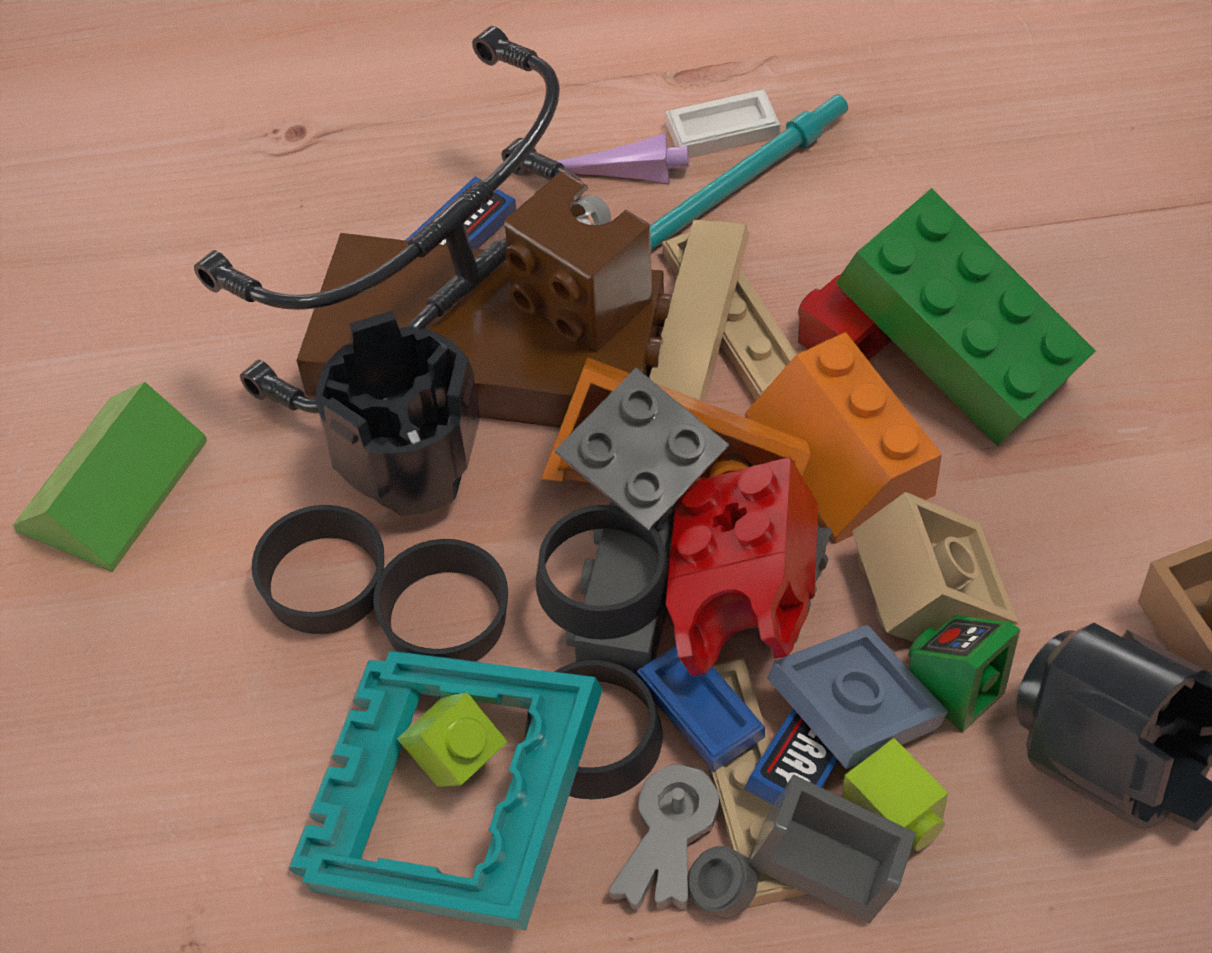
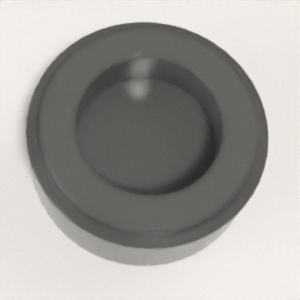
M726 846L712 847L700 854L693 863L688 877V890L693 902L700 909L721 918L733 917L743 912L752 902L758 886L757 871L748 865L750 859Z

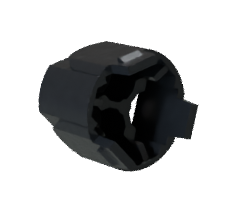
M393 311L349 323L350 344L344 345L328 360L319 376L316 388L317 409L333 469L356 490L374 499L382 506L393 510L400 516L431 512L451 503L457 496L462 474L468 468L480 421L474 373L468 358L456 344L438 333L416 327L399 328Z
M1091 623L1076 631H1064L1049 640L1030 663L1022 679L1017 696L1016 712L1018 721L1022 727L1029 730L1026 749L1031 764L1037 770L1137 828L1154 827L1168 818L1197 832L1212 816V781L1206 778L1207 773L1212 767V673L1129 630H1125L1121 637L1096 623Z

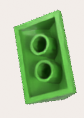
M145 381L109 398L14 522L13 527L16 532L113 572L206 444V436Z

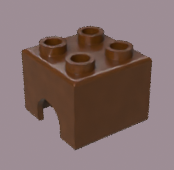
M560 171L504 221L507 243L505 257L509 263L512 285L509 293L518 308L527 314L536 312L553 323L557 332L570 342L579 340L591 349L599 351L652 301L650 224L628 210H624L614 220L601 225H589L578 221L576 218L584 215L586 211L575 200L588 190V186L565 171Z

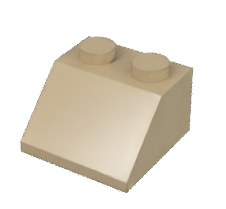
M904 492L852 530L860 554L858 563L863 574L869 580L877 604L875 607L876 617L886 633L914 642L925 630L934 628L937 631L954 615L1010 621L1014 625L1018 624L980 523Z

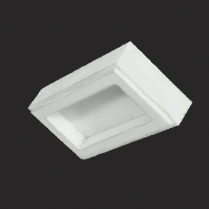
M764 89L666 111V125L675 147L688 146L689 158L770 140L780 134V123Z

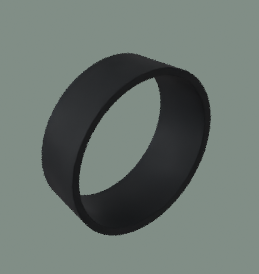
M335 505L304 507L281 517L264 532L253 553L252 577L257 590L273 614L285 625L297 631L311 634L337 632L359 622L373 609L375 586L384 570V545L375 526L356 511ZM340 538L351 541L362 547L371 556L376 565V572L372 580L358 596L330 610L317 612L294 610L278 603L271 595V581L279 562L297 546L314 539Z
M588 506L565 515L550 528L540 547L536 573V592L542 609L559 627L584 638L599 640L615 639L641 630L650 624L666 605L669 562L661 537L654 526L649 531H646L618 506ZM596 529H615L631 533L644 540L656 551L659 559L652 580L636 596L621 603L596 606L577 602L564 595L555 587L546 570V563L551 554L563 542L582 532Z
M456 539L429 540L407 548L387 564L375 586L374 610L380 626L396 652L476 662L495 646L503 632L508 603V583L500 564L481 547ZM439 572H459L477 578L492 591L498 602L499 611L486 630L466 643L441 649L424 648L404 641L392 631L391 615L397 599L408 586L422 577Z
M602 660L578 661L554 671L596 677L598 682L618 685L639 697L649 709L648 727L640 744L625 758L613 764L601 767L578 766L569 796L589 800L605 799L620 795L638 785L654 768L659 758L663 741L661 721L647 686L636 674L627 668ZM529 709L525 729V738L532 720V716L529 713Z

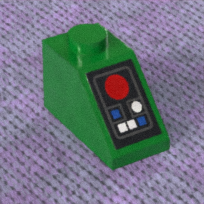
M954 615L937 631L934 628L925 630L910 647L908 656L911 658L909 670L948 711L945 718L961 732L970 727L1005 694L1020 629L1010 621Z

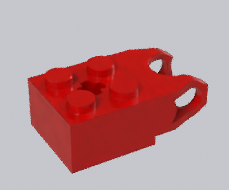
M791 457L697 480L676 502L666 606L675 626L678 657L692 677L706 674L717 661L720 650L726 641L737 632L750 627H759L761 640L770 646L774 659L787 657L794 649L795 641L808 616L809 599L814 598L818 502Z

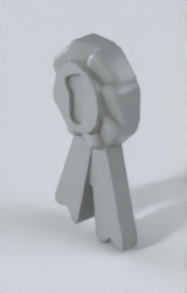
M672 764L651 774L644 781L638 808L640 816L649 830L609 889V898L613 900L626 899L630 907L635 911L641 907L657 872L658 878L655 891L657 910H663L671 904L680 909H687V844L712 830L718 812L719 793L709 776L697 768Z

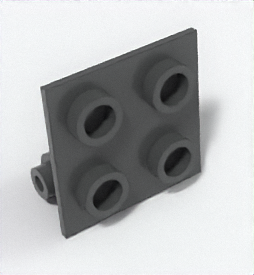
M635 368L555 449V453L646 531H649L653 526L660 528L674 512V509L671 507L728 448L729 444L639 369Z

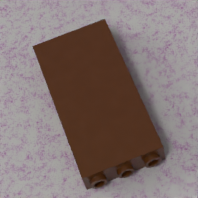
M340 233L320 292L343 286L365 276L408 246V241ZM439 244L425 257H417L391 278L356 297L334 305L314 309L296 360L305 395L316 396L318 379L324 366L340 348L350 344L349 323L393 311L398 327H407L427 307V300L456 275L447 245ZM472 248L474 258L481 254L484 249ZM505 260L501 266L494 270L466 297L460 300L448 313H445L443 317H436L425 329L438 333L452 341L468 358L474 373L480 417L561 428L587 357L628 373L637 368L648 378L652 367L658 368L661 344H663V338L658 337L660 327H664L665 320L668 318L672 295L664 294V271L651 269V303L599 351H595L579 340L576 342L566 340L557 332L552 322L538 313L527 314L516 306L509 293V289L512 286L509 263Z

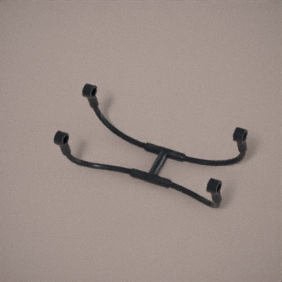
M489 26L473 39V50L483 63L493 66L501 61L525 71L534 70L541 75L546 86V94L541 111L526 136L515 139L502 151L503 163L488 178L473 184L464 194H461L460 197L418 231L417 234L413 235L408 240V246L365 276L343 286L323 292L302 295L283 294L262 288V284L258 280L235 269L230 261L216 250L209 252L194 265L195 274L207 289L215 293L224 289L247 302L257 301L271 307L290 310L315 309L346 301L376 287L409 265L417 257H425L446 239L456 275L427 300V307L407 326L425 329L436 317H443L445 313H448L460 300L466 297L505 262L506 237L502 241H494L474 258L465 222L493 198L494 191L512 173L523 175L528 171L550 181L560 171H565L581 181L575 174L565 169L561 162L537 153L535 150V146L550 125L557 109L560 85L556 72L551 65L538 57L537 52L509 41L505 33L496 26ZM581 196L575 200L576 203L580 200ZM256 360L239 376L246 390L259 400H263L267 396L293 411L300 409L309 413H319L316 399L305 397V393L302 390L279 378L274 370L262 360Z

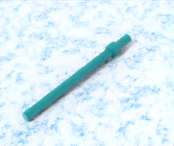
M836 94L812 112H801L786 123L785 131L650 225L651 250L795 148H806L820 138L823 128L848 111L846 100L841 95Z

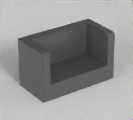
M793 774L767 812L748 865L870 924L898 890L916 833Z

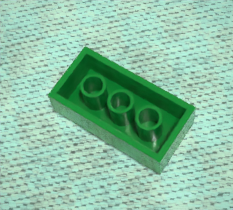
M932 188L859 249L835 282L996 446L1096 352Z

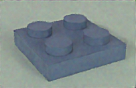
M868 624L787 657L775 660L767 677L846 769L861 763L893 738L903 745L939 729L948 713L943 705Z

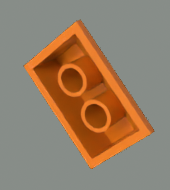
M846 332L795 355L745 412V418L808 442L811 456L802 477L818 502V521L823 528H830L832 530L830 537L835 544L853 536L852 530L904 492L924 500L936 495L942 453Z

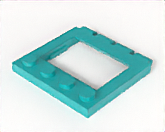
M389 651L386 661L369 660L353 698V703L356 706L367 711H348L331 755L332 760L346 767H327L309 813L313 820L324 825L323 827L314 825L304 826L290 862L289 871L303 877L302 882L312 892L526 931L603 689L596 677ZM468 692L475 702L529 709L532 720L525 741L517 744L509 768L513 777L505 801L497 803L489 827V832L493 837L485 861L476 866L473 878L443 874L437 867L378 858L377 862L361 859L403 746L397 738L410 727L421 694L447 697Z

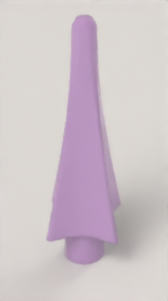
M666 133L597 153L556 160L561 162L564 168L573 174L633 178L670 184L669 169L690 166L688 146L668 148Z

